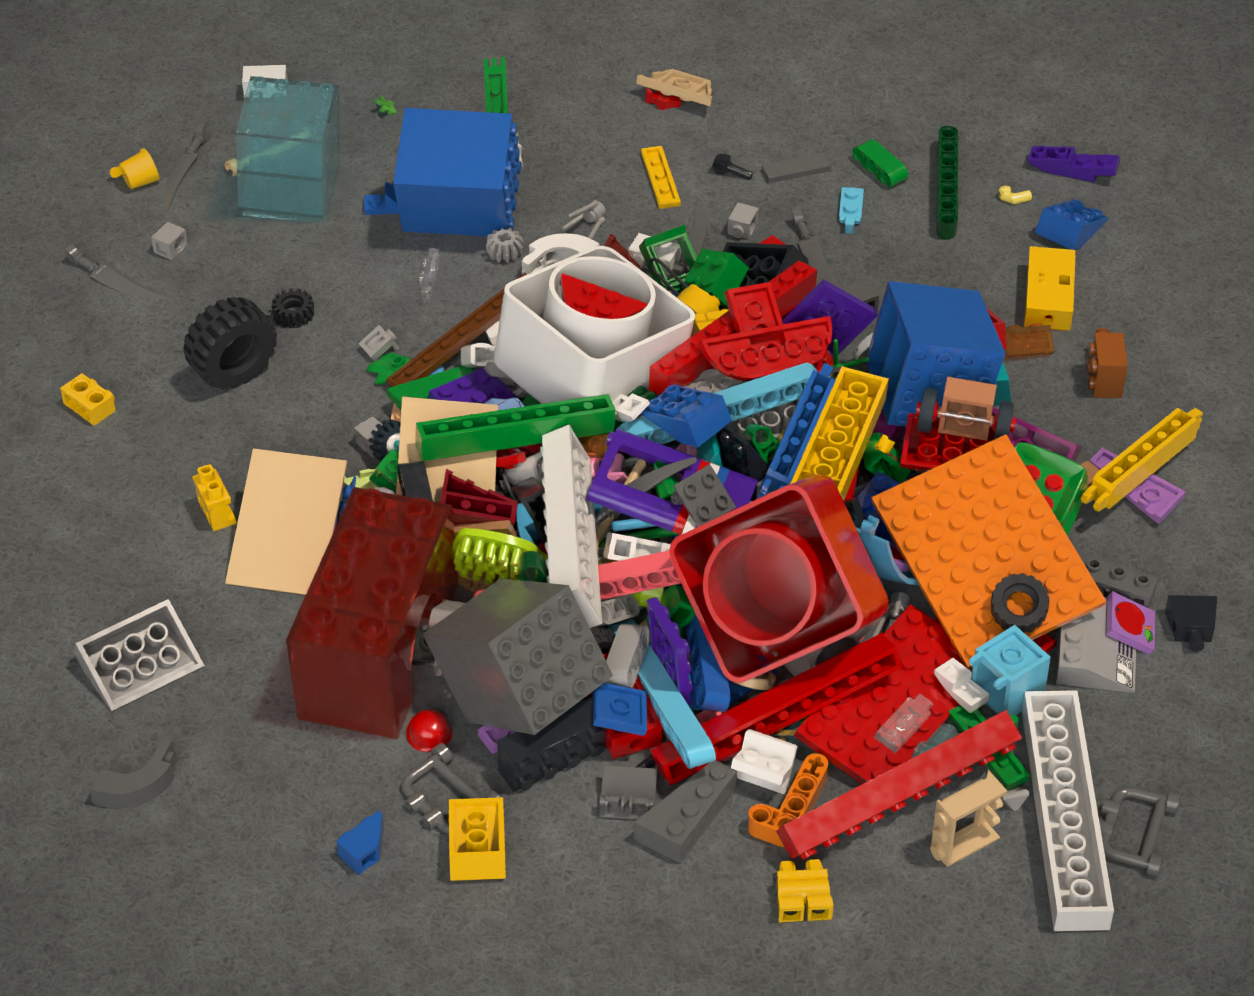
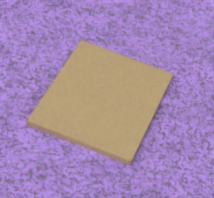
M402 397L398 464L421 461L415 446L417 422L497 411L498 405ZM497 450L424 461L435 506L436 521L446 469L452 471L453 475L465 481L467 479L474 481L475 486L486 491L489 489L495 491ZM397 473L394 525L409 526Z
M253 449L225 584L321 597L348 463L346 460Z

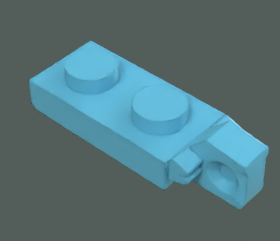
M842 187L839 221L840 223H845V233L853 234L854 224L861 223L864 189Z

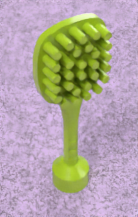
M460 529L457 531L453 541V552L455 555L453 563L455 564V570L460 571L461 577L467 578L469 571H472L474 567L472 576L474 581H480L483 572L486 571L484 582L487 584L493 583L496 574H499L498 580L501 578L508 579L509 575L512 580H520L519 558L524 552H538L545 561L548 559V555L542 552L535 544L525 539L482 529ZM665 587L632 593V596L639 606L647 608L648 599L657 597L661 603Z

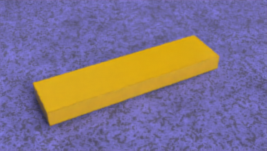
M662 146L642 148L641 155L659 209L681 206V201Z

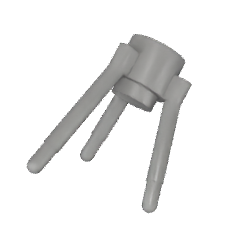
M594 200L592 203L573 211L568 217H577L564 225L562 229L565 230L582 219H585L588 223L596 222L588 238L593 239L600 225L605 222L603 216L606 214V209L604 205Z
M894 592L891 594L887 611L881 617L882 620L877 624L872 637L880 633L889 614L893 618H898L907 609L910 598L906 593Z

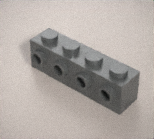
M1077 552L1105 598L1113 591L1147 608L1150 607L1156 593L1158 577Z

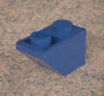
M380 811L364 818L359 825L343 833L336 840L338 856L358 875L380 860L384 833L383 815Z

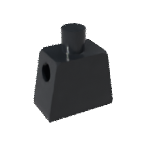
M1168 595L1165 614L1175 641L1188 642L1189 649L1193 652L1203 650L1204 642H1212L1216 621L1217 596Z

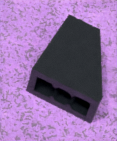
M530 477L511 487V490L519 504L523 503L534 522L538 538L543 544L547 542L544 526L547 523L543 510L546 509V504L543 500L545 490L534 477Z

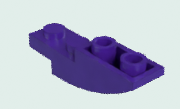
M1032 146L1027 159L1029 164L1047 173L1095 182L1097 175L1116 176L1120 164L1119 155L1076 154L1075 147Z

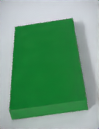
M465 366L456 367L387 388L386 395L401 410L402 397L429 399V390L473 371Z

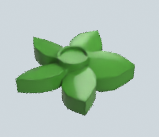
M382 94L379 96V100H374L376 104L382 106L379 112H387L390 115L397 114L396 109L393 107L394 102L385 100Z

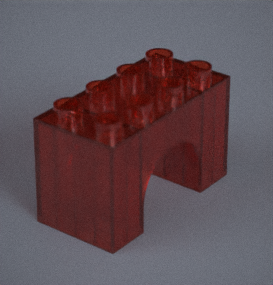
M353 487L286 639L298 720L398 740L413 702L411 667L420 619L430 620L432 609L446 600L452 601L458 588V574L453 563L455 558L453 551L455 533L452 505L430 501L426 498H412L385 493L372 488Z

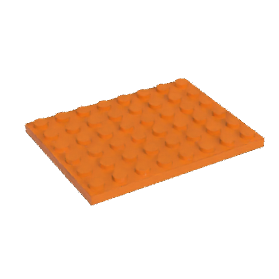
M1007 435L1001 436L871 497L872 504L968 670L973 669L968 662L975 655V649L1006 631V629L1001 628L1000 624L995 622V618L991 613L993 590H995L996 584L1000 583L1004 577L1020 573L1028 576L1032 575L1036 580H1040L1048 591L1047 595L1050 601L1045 621L1042 622L1039 628H1035L1034 631L1024 633L1031 640L1106 605L1104 596ZM1016 592L1009 596L1007 607L1013 614L1025 615L1031 611L1033 601L1026 593Z

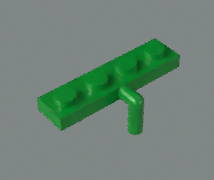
M960 705L948 711L950 721L960 733L986 721L978 709L969 713ZM1010 715L1013 723L1017 728L1018 717L1016 715ZM1011 751L1003 756L1001 752L994 754V760L986 764L1007 791L1029 781L1030 774Z

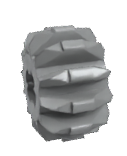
M501 228L500 231L493 230V233L488 235L486 252L491 260L496 259L498 264L505 260L508 264L510 259L517 261L518 257H522L524 241L519 235V231H512L511 228L508 230Z

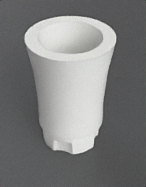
M541 452L526 457V461L518 463L517 467L513 469H505L504 473L508 483L515 486L530 477H534L540 485H543L542 478L544 477V472L541 467V462H543Z

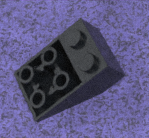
M727 424L722 428L721 441L725 451L723 460L726 468L757 479L759 483L764 479L769 465L749 442ZM757 485L751 501L757 499Z

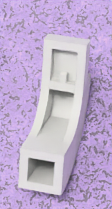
M564 233L542 237L529 245V255L525 256L521 263L522 274L524 272L526 274L533 273L549 264L559 262L592 247L600 246V243L577 234Z

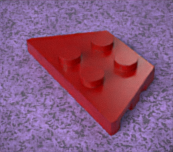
M563 273L561 274L562 301L582 314L602 319H621L640 313L648 305L645 302L619 294L616 291L605 289Z

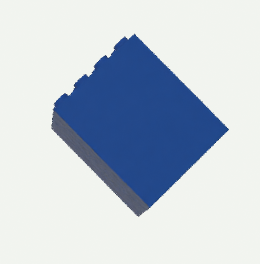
M416 108L404 109L393 183L403 232L488 236L493 233V230L500 231L501 228L504 230L509 228L514 230V217L512 215L513 211H516L517 206L515 193H518L519 190L517 174L521 173V161H519L520 149L518 148V136H516L517 123H513L512 114Z
M888 281L866 356L870 360L866 362L869 374L889 379L886 401L882 408L887 425L906 426L908 413L916 414L918 401L922 402L925 388L938 390L937 403L939 407H942L947 377L995 385L1005 351L979 291Z

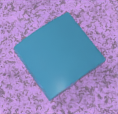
M523 503L518 504L517 524L520 537L535 545L540 544L533 520Z

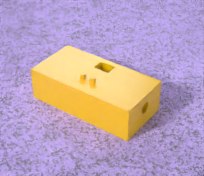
M1030 246L1027 263L1024 327L1071 330L1074 305L1075 250Z

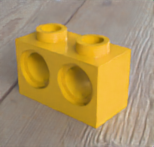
M83 373L60 388L63 403L93 426L116 411L114 395L109 390L100 387L94 379H89Z

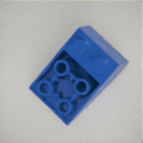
M1072 199L1071 201L1043 208L1035 233L1070 250H1077L1109 218L1104 216L1102 211L1095 208L1089 209L1083 206V202Z
M679 385L667 387L660 396L650 400V404L641 412L644 417L680 443L697 448L732 421L722 395Z

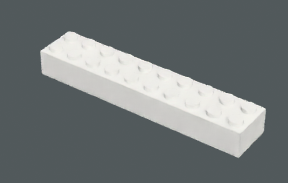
M570 425L542 435L543 446L540 447L543 456L541 467L544 472L542 483L545 488L543 500L546 504V509L543 510L547 523L544 526L547 536L545 548L548 553L546 565L549 570L547 583L569 585L589 628L602 624L594 503L586 500L592 484L591 459Z
M1027 691L1024 693L1022 718L1054 931L1110 930L1114 908L1078 691Z

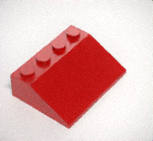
M908 413L900 467L926 470L940 466L993 441L995 437L993 425L989 427L987 441L939 433V417L933 422L930 433L919 432L917 429L919 417Z

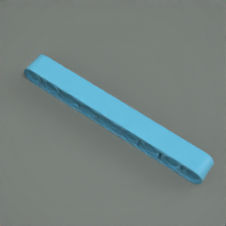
M803 363L713 394L723 396L731 419L734 421L800 399L813 369L816 370V368L811 363ZM644 416L636 418L631 422H625L618 427V429L659 444L676 440Z
M628 619L607 627L616 634L621 624H637L633 619ZM648 645L638 677L663 729L688 769L715 761V751L709 737L655 652Z

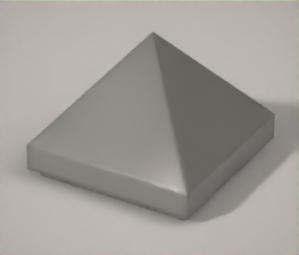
M1022 788L1008 790L1007 794L1000 799L1004 804L1016 811L1029 796V790Z

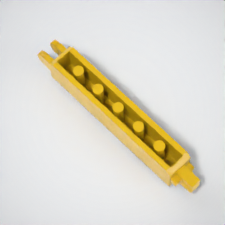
M1179 408L1175 409L1098 471L1092 480V485L1082 494L1081 502L1087 504L1095 500L1093 508L1097 512H1100L1105 507L1108 509L1113 507L1196 439L1203 412L1197 408L1192 409L1188 413Z

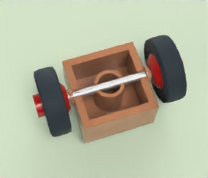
M947 377L942 407H939L937 403L938 390L925 388L922 402L918 401L915 416L919 417L917 429L919 432L930 433L933 422L938 415L940 418L939 433L987 441L989 427H992L993 424L994 440L1004 435L1009 437V432L1014 433L1016 418H1012L1014 403L1001 401L999 412L995 414V419H993L992 410L997 385Z

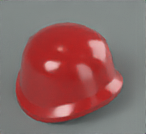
M427 709L420 711L411 718L407 726L406 737L414 749L421 752H431V749L439 743H443L445 746L449 744L452 739V728L441 712Z

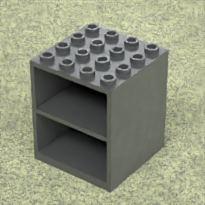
M501 578L422 634L464 717L469 723L535 735L613 676L569 585Z

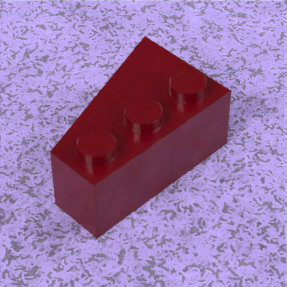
M446 469L436 526L510 520L514 528L518 502L491 489L486 491L475 486L474 481L469 479L465 481L454 476L452 471Z

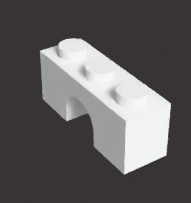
M607 532L603 558L618 561L669 551L671 544Z

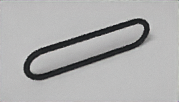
M651 258L649 260L651 271L671 291H674L676 296L679 293L653 268V261L661 264L684 288L688 287L660 259Z

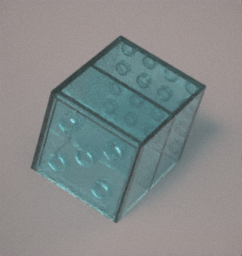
M250 76L235 133L239 215L327 223L340 165L339 85Z

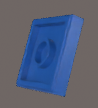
M603 683L593 691V725L645 736L647 731L646 691Z

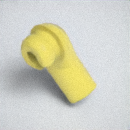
M1001 186L999 188L1000 194L998 196L1002 201L1015 205L1032 200V194L1029 190L1011 193L1010 186Z

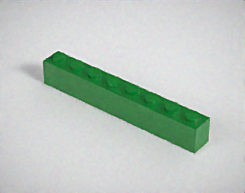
M609 394L417 422L415 446L421 461H429L542 443V435L570 425L577 438L610 433L611 431L614 432L616 409Z

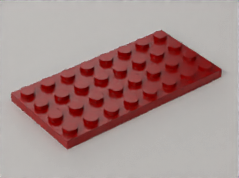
M912 604L907 607L884 633L897 647L902 668L810 714L794 734V737L818 754L825 756L829 762L860 784H864L916 757L949 719L950 714L948 711L960 706L934 674V670L952 658L964 667L965 665L942 625Z

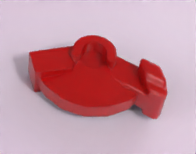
M646 88V103L651 104L652 102L656 104L659 110L681 107L680 97L664 95L661 91L652 92L651 89Z

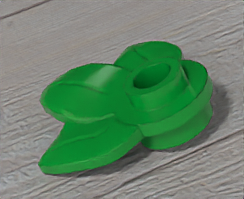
M388 353L383 355L381 360L371 362L367 366L366 371L378 374L375 380L376 385L384 384L386 379L408 363L410 358L396 353Z

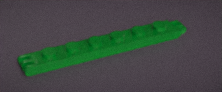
M497 57L492 58V66H489L488 58H484L486 112L508 114L506 58L501 57V65H497Z

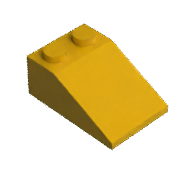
M503 797L449 799L450 881L506 879Z

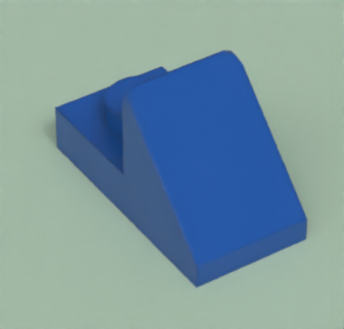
M385 182V194L364 195L365 215L399 213L394 186Z

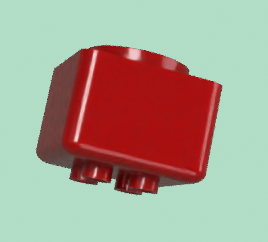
M813 475L773 491L676 537L669 548L670 559L718 664L726 678L733 682H745L847 637L882 617L888 608L887 594L835 482L826 475ZM773 651L778 653L776 657L773 655ZM757 655H763L766 661L759 659Z

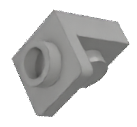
M380 325L359 343L374 361L391 346L396 351L400 349L395 343L398 338L390 329L385 332Z

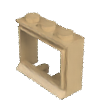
M989 770L986 779H981L943 799L942 802L937 800L930 850L933 857L937 861L941 860L946 867L1000 839V836L992 828L1000 823V818L994 810L1003 807V802L1000 798L1007 794V790ZM976 811L974 823L955 832L956 821Z

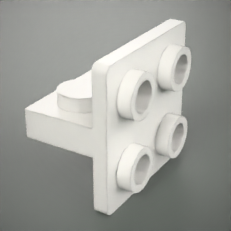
M748 729L745 733L742 750L733 758L731 768L737 770L738 779L785 794L797 746Z

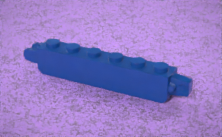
M824 363L820 372L813 369L762 481L758 499L767 495V493L790 484L836 381L829 377L833 369L832 366Z

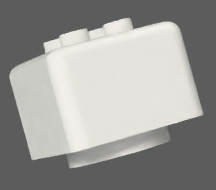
M595 246L509 282L505 286L494 363L499 370L541 404L609 394L613 402L619 395L627 396L640 385L645 387L646 391H650V366L691 337L695 313L614 249L605 246ZM563 273L605 289L616 291L619 294L645 302L648 305L640 313L621 319H602L582 314L562 301L561 274Z

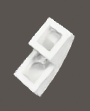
M623 394L619 395L612 402L616 409L615 420L623 422L633 421L650 404L649 401L635 394H631L629 397Z
M954 658L934 670V674L947 692L969 713H972L989 701L990 694L971 680L972 672Z

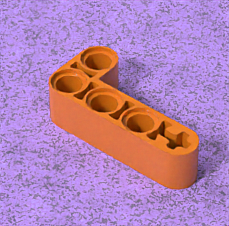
M817 753L810 754L805 758L780 809L764 804H756L749 809L748 831L753 837L784 847L776 830L812 811L827 781V758Z

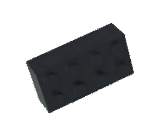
M589 697L576 703L535 735L516 731L497 740L498 771L513 792L520 789L527 790L535 782L543 778L550 779L558 771L566 767L573 768L581 760L589 756L596 757L606 749L607 728L593 725V699Z

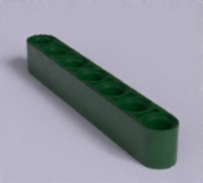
M949 125L939 129L937 144L936 233L939 238L944 240H950L956 236L958 224V130Z

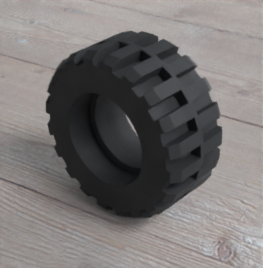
M229 297L226 301L221 299L216 301L215 305L206 307V311L196 316V321L190 324L188 328L189 333L185 335L183 349L187 363L205 383L214 388L229 389V387L236 388L241 383L246 384L250 382L252 377H257L261 373L260 370L263 367L266 368L269 364V358H272L275 353L274 347L277 345V331L273 322L251 300L242 297Z

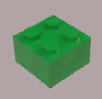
M701 249L684 283L688 287L691 284L697 285L709 295L717 297L720 306L728 307L724 293L728 289L739 288L749 267L733 253Z

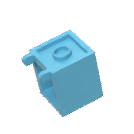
M1014 625L975 649V655L968 662L973 667L971 680L990 694L989 701L985 704L996 714L1007 710L1009 716L1017 715L1022 712L1025 692L1045 691L1051 657Z

